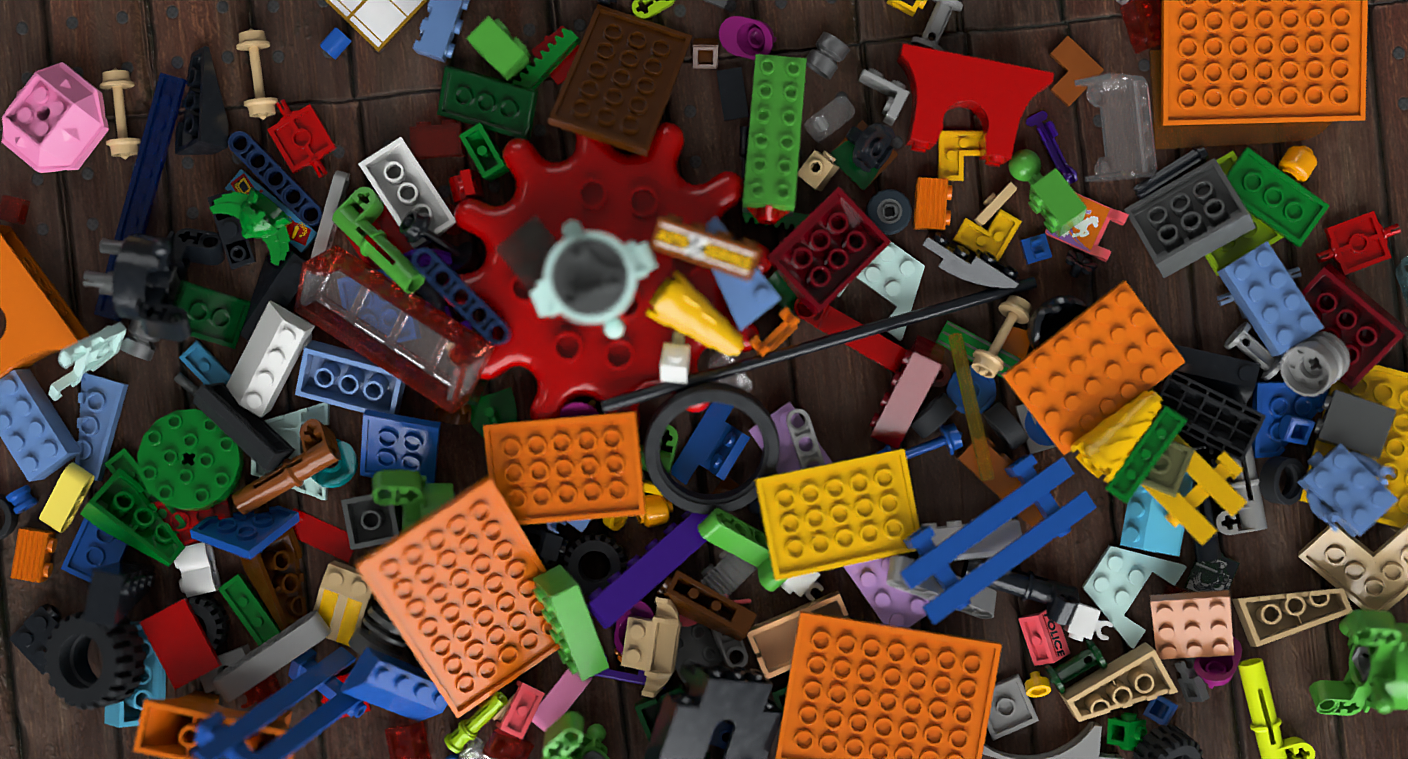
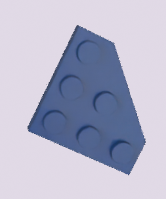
M1285 381L1256 382L1253 391L1252 409L1266 415L1252 443L1254 458L1280 456L1286 450L1284 447L1289 443L1283 441L1279 436V425L1285 415H1293L1312 419L1317 412L1321 413L1324 410L1322 405L1328 394V389L1317 396H1303L1289 388Z
M282 506L269 507V512L254 514L253 510L246 515L241 512H235L233 517L218 519L217 515L210 516L191 528L190 534L191 538L244 558L252 559L300 521L299 512Z

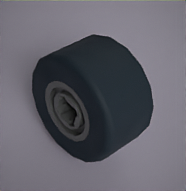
M885 189L871 197L866 206L865 214L885 235H893L899 233L908 225L912 216V207L909 199L903 193L895 189Z

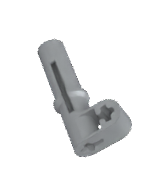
M1252 445L1243 459L1250 499L1247 496L1243 471L1230 482V486L1247 501L1238 511L1242 529H1238L1237 524L1234 522L1229 524V528L1221 524V521L1225 520L1226 515L1230 519H1236V515L1232 517L1224 509L1219 510L1214 515L1216 530L1225 535H1235L1268 528ZM1231 457L1239 466L1242 467L1241 461Z

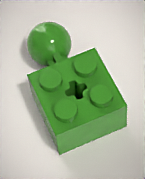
M1021 149L1012 155L1008 164L1009 171L1015 179L1029 182L1031 189L1028 204L1036 214L1040 213L1045 219L1043 223L1051 234L1055 232L1060 237L1084 220L1087 207L1056 168L1043 177L1040 173V158L1034 151Z

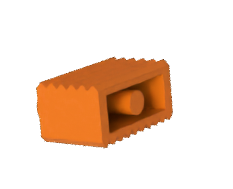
M922 177L916 179L913 229L944 231L946 225L950 226L951 211L946 209L947 200L952 199V185H948V179Z
M31 527L18 529L10 578L41 583L51 577L53 572V563L50 562L51 555L57 548V538L54 537L56 534L54 531Z

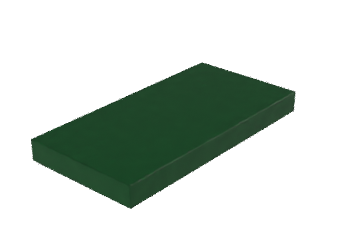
M446 65L437 115L474 126L482 123L485 129L515 138L530 140L539 90Z

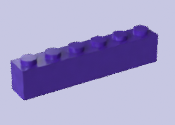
M686 510L681 515L683 520L678 525L675 522L670 524L663 531L665 536L659 541L656 538L644 547L647 551L641 557L636 554L626 563L628 568L622 574L617 571L607 580L609 585L602 590L599 587L588 596L591 601L586 604V607L604 629L614 624L707 541L699 533L698 525L709 514H699Z

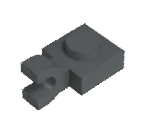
M1185 658L1187 667L1184 661L1174 663L1181 675L1177 680L1186 702H1204L1210 698L1205 682L1195 674L1194 662L1196 658Z

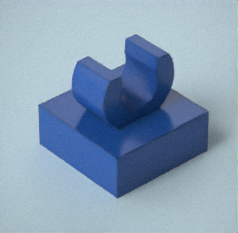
M1045 233L1020 240L1027 265L1052 257Z

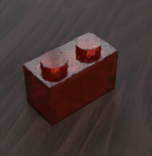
M442 120L441 125H431V122L428 121L417 122L416 126L409 127L411 152L416 160L465 156V147L459 137L460 134L464 133L463 126L460 123L456 124V120Z

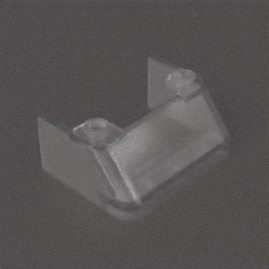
M1109 73L1075 80V86L1088 87L1086 92L1088 101L1094 107H1100L1105 157H1100L1095 164L1094 170L1096 175L1085 177V182H1110L1154 176L1157 171L1149 88L1146 79L1143 76Z

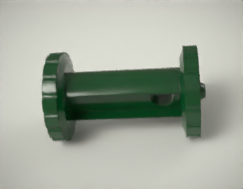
M1087 639L1085 641L1086 650L1059 666L1053 668L1050 664L1044 665L1050 677V682L1054 683L1061 695L1066 692L1064 684L1097 664L1103 670L1108 667L1101 650L1096 647L1092 640ZM1091 656V660L1085 663L1084 658Z

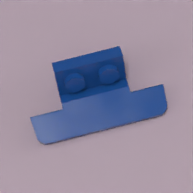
M716 402L710 404L671 469L672 475L685 485H687L698 465L706 468L722 480H725L750 439L742 431L725 422L734 406Z

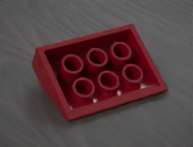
M837 187L766 258L798 299L815 315L820 313L891 241L840 187Z
M1330 263L1301 292L1324 327L1318 332H1328L1335 335L1345 344L1349 351L1350 364L1348 371L1339 380L1351 390L1408 331L1407 327Z

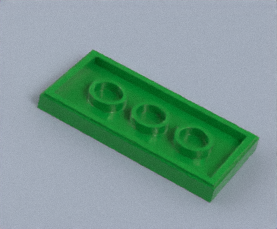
M1249 147L1244 148L1226 174L1227 179L1247 211L1297 247H1301L1330 206Z

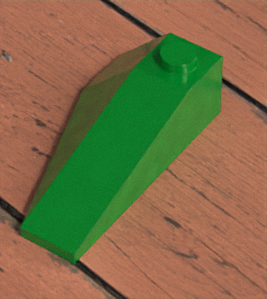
M118 468L91 498L80 514L100 530L170 567L184 550L185 546L170 525L164 523L157 513V507L154 503H150L144 495L142 486Z

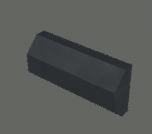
M1176 371L1168 375L1159 393L1162 399L1160 403L1162 408L1157 415L1160 414L1165 405L1187 419V422L1180 430L1181 432L1221 452L1225 451L1229 456L1241 462L1249 451L1266 415Z
M224 382L205 384L197 390L193 403L265 471L274 470L295 451L261 417L240 406Z

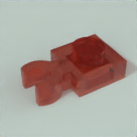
M275 673L243 693L247 696L248 700L247 703L241 705L242 709L252 706L255 702L258 705L281 689Z

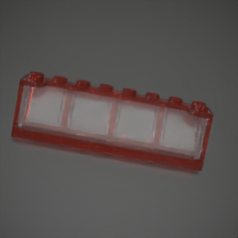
M338 245L303 263L294 307L296 313L451 414L468 402L494 351V344L449 317L443 311L427 303L424 299L413 293H406L396 282Z

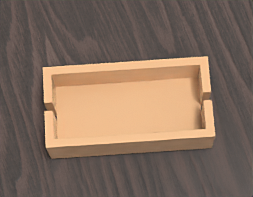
M839 591L830 593L750 628L747 636L757 656L761 670L767 679L790 670L800 611L850 619L847 616L849 614Z

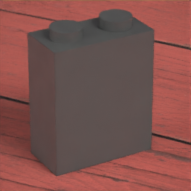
M1334 390L1331 395L1327 394L1322 408L1326 409L1322 419H1317L1313 432L1317 433L1315 440L1333 446L1342 444L1350 452L1355 451L1373 460L1379 459L1396 410L1338 390Z

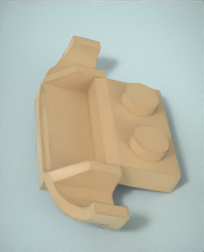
M660 597L655 599L657 609L653 619L635 615L628 616L621 666L645 671L644 676H647L642 690V696L652 698L661 691L671 678L673 672H675L682 625L674 603L670 599Z

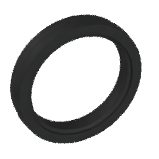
M708 382L678 391L658 407L646 431L644 459L654 485L671 503L687 511L699 514H711L716 508L728 513L746 506L758 497L754 479L775 474L779 460V437L769 412L752 394L730 384ZM702 403H724L742 410L754 420L763 437V454L756 471L742 485L727 492L703 494L684 488L670 477L660 458L661 438L669 423L685 409Z

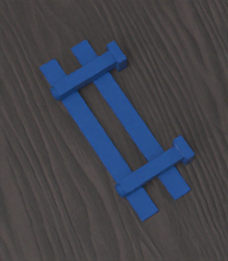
M1032 454L1021 456L1004 468L1009 477H1017L1022 485L937 546L931 539L936 534L930 526H922L903 540L908 549H916L921 556L899 572L910 590L932 575L943 589L942 593L922 606L933 624L939 622L955 609L961 610L968 606L973 596L1058 536L1060 538L1068 534L1072 530L1071 526L1097 508L1086 491L1081 492L1061 508L1051 495L1050 491L1075 474L1064 457L1059 458L1037 474L1033 468V465L1038 463ZM1034 503L1044 520L958 580L948 565L951 561Z
M341 646L320 662H316L317 652L310 648L291 661L288 676L293 680L233 724L227 728L224 727L225 717L218 711L198 724L195 742L200 747L193 751V755L197 759H221L223 756L227 759H286L343 715L347 714L350 717L355 716L359 718L365 712L367 706L363 700L342 693L340 688L343 682L335 677V675L355 662L356 657ZM318 690L329 699V701L258 753L254 752L244 743L245 740L313 691Z

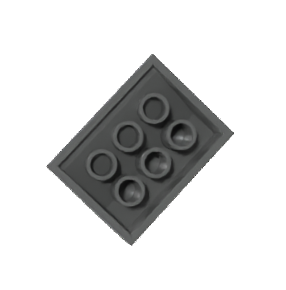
M1215 158L1124 209L1163 278L1256 228L1249 212Z

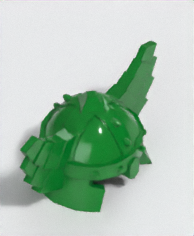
M251 187L249 194L232 191V193L222 194L221 198L214 200V206L209 207L212 213L228 214L238 218L244 238H262L269 249L272 264L279 266L280 260H285L287 252L290 251L289 242L291 241L286 225L293 221L278 205L253 187Z

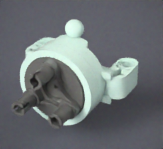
M570 220L562 228L565 239L549 255L545 265L544 279L536 282L538 288L529 292L539 317H546L548 315L552 317L561 313L567 318L581 323H605L604 332L610 338H618L623 334L625 326L622 320L617 317L627 309L633 300L638 279L647 276L648 272L659 268V265L648 241L636 245L633 240L622 245L609 235L591 231L583 232L582 225L579 222Z

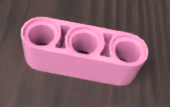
M567 669L541 701L531 722L545 732L567 712L590 683L592 677L582 681L577 674L572 675L569 669Z

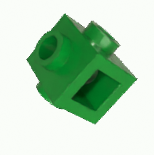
M1128 712L1121 713L1120 717L1108 718L1107 744L1119 746V749L1135 750V747L1139 742L1143 741V737L1147 734L1146 720L1136 718L1137 714Z

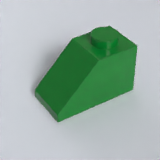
M478 123L459 135L483 179L491 183L510 171L504 162L503 153L482 123Z

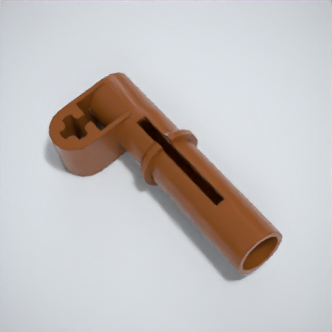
M317 419L307 420L300 429V439L304 452L292 459H284L282 465L233 493L232 499L236 508L246 515L292 487L302 486L304 480L339 461L341 454L334 432Z

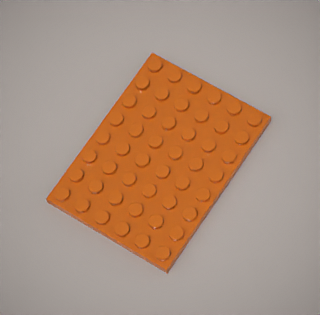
M1162 0L1161 126L1366 120L1368 0Z
M486 476L354 563L457 719L560 649L559 644H555L549 630L553 629L551 623L546 622L541 612L544 609V605L542 602L539 603L533 591L536 588L533 578L547 570L489 476Z
M800 611L775 759H982L1002 644L981 639Z

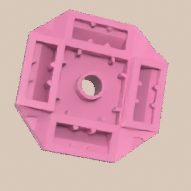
M63 62L38 70L32 75L23 89L17 91L16 98L2 116L3 133L1 142L35 171L40 173L79 170L109 130L108 121L105 118L102 92Z

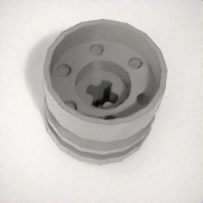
M1316 332L1284 354L1280 364L1281 376L1286 385L1294 392L1303 396H1317L1325 392L1348 371L1350 364L1349 351L1345 344L1335 335L1328 332Z

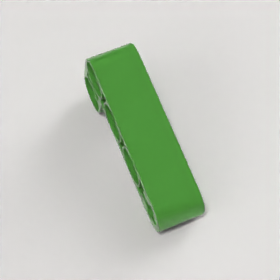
M716 508L698 525V531L704 539L757 567L759 581L768 591H775L787 580H774L764 532L719 508Z

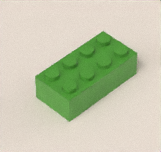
M561 565L534 577L533 580L536 588L533 589L539 603L542 602L544 605V609L541 612L546 622L551 623L553 629L549 630L555 644H559L560 650L557 651L562 663L567 664L571 674H577L584 681L609 668L580 588L575 580Z

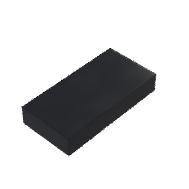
M741 67L716 71L724 121L749 118Z

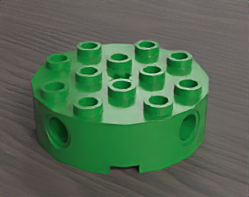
M198 409L173 411L156 420L144 434L137 453L139 476L147 491L161 503L185 511L208 510L225 501L239 485L244 467L243 450ZM189 456H193V457H194V458H193V461H194L195 463H194L193 465L188 464V462H189L188 457H189Z

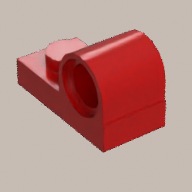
M466 169L460 171V175L448 178L454 203H459L468 198L480 199L485 197L478 172Z

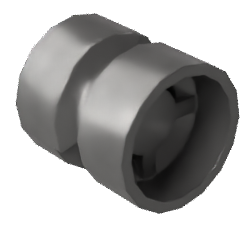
M823 32L817 40V50L811 49L807 55L806 65L820 76L830 80L838 69L836 63L843 61L850 49L835 36Z
M131 320L128 327L130 335L124 337L120 350L135 357L151 361L156 350L154 342H158L160 339L147 336L140 327L141 321Z

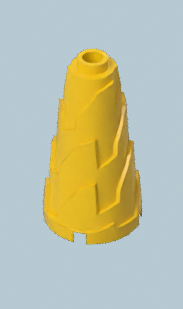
M677 271L672 272L671 274L675 279L672 280L667 277L649 302L654 306L653 310L646 307L645 314L668 327L669 325L677 331L687 334L707 347L714 348L727 356L732 354L738 355L745 344L742 342L743 336L729 324L725 317L711 306L706 298L693 288L682 274Z
M1152 390L1150 392L1143 391L1130 403H1126L1116 413L1076 440L1071 445L1072 453L1078 449L1080 453L1076 456L1077 460L1098 479L1103 474L1106 475L1103 481L1109 482L1115 477L1116 472L1125 462L1124 460L1134 449L1136 442L1150 427L1151 421L1161 410V397Z

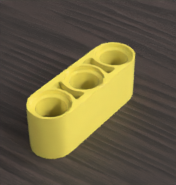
M74 462L70 463L61 474L39 519L59 533H63L73 521L95 476Z

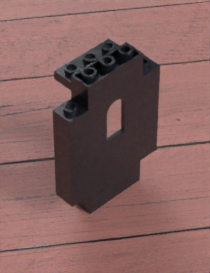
M693 663L692 665L681 664L678 674L691 685L688 694L684 692H678L677 694L666 693L643 759H704L716 725L724 719H731L733 721V728L722 759H767L783 712L775 706L776 703L768 699L773 684L765 677V674L756 669L748 671L739 666L726 668L721 665L704 666L699 663Z

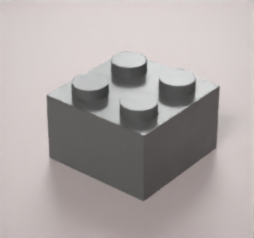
M373 493L341 500L351 550L384 544L402 532V518L399 505L379 504L373 499Z

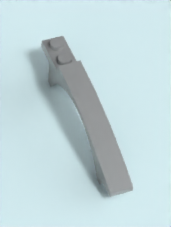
M1089 721L1085 728L1065 745L1041 754H1010L992 748L985 743L983 748L984 755L997 759H1124L1120 754L1100 752L1102 726L1098 722Z

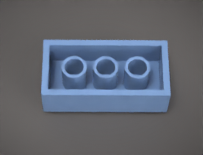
M1268 241L1217 272L1272 357L1283 354L1324 328Z
M312 340L304 347L295 395L362 413L367 409L398 415L410 365Z
M14 369L0 379V437L29 482L47 478L82 453L30 369Z

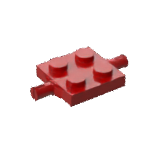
M280 100V102L276 103V106L283 117L277 124L268 128L267 131L292 173L295 174L305 167L313 166L318 177H324L323 175H327L328 171L321 160L325 155L337 149L335 143L311 104L300 110L291 111L286 100Z
M1370 211L1325 228L1324 231L1329 242V249L1316 253V258L1326 255L1317 259V261L1322 263L1333 258L1337 263L1339 271L1345 276L1390 259L1392 257L1388 249L1387 238L1400 234L1401 229H1396L1400 226L1395 223L1383 228L1378 222L1375 211Z

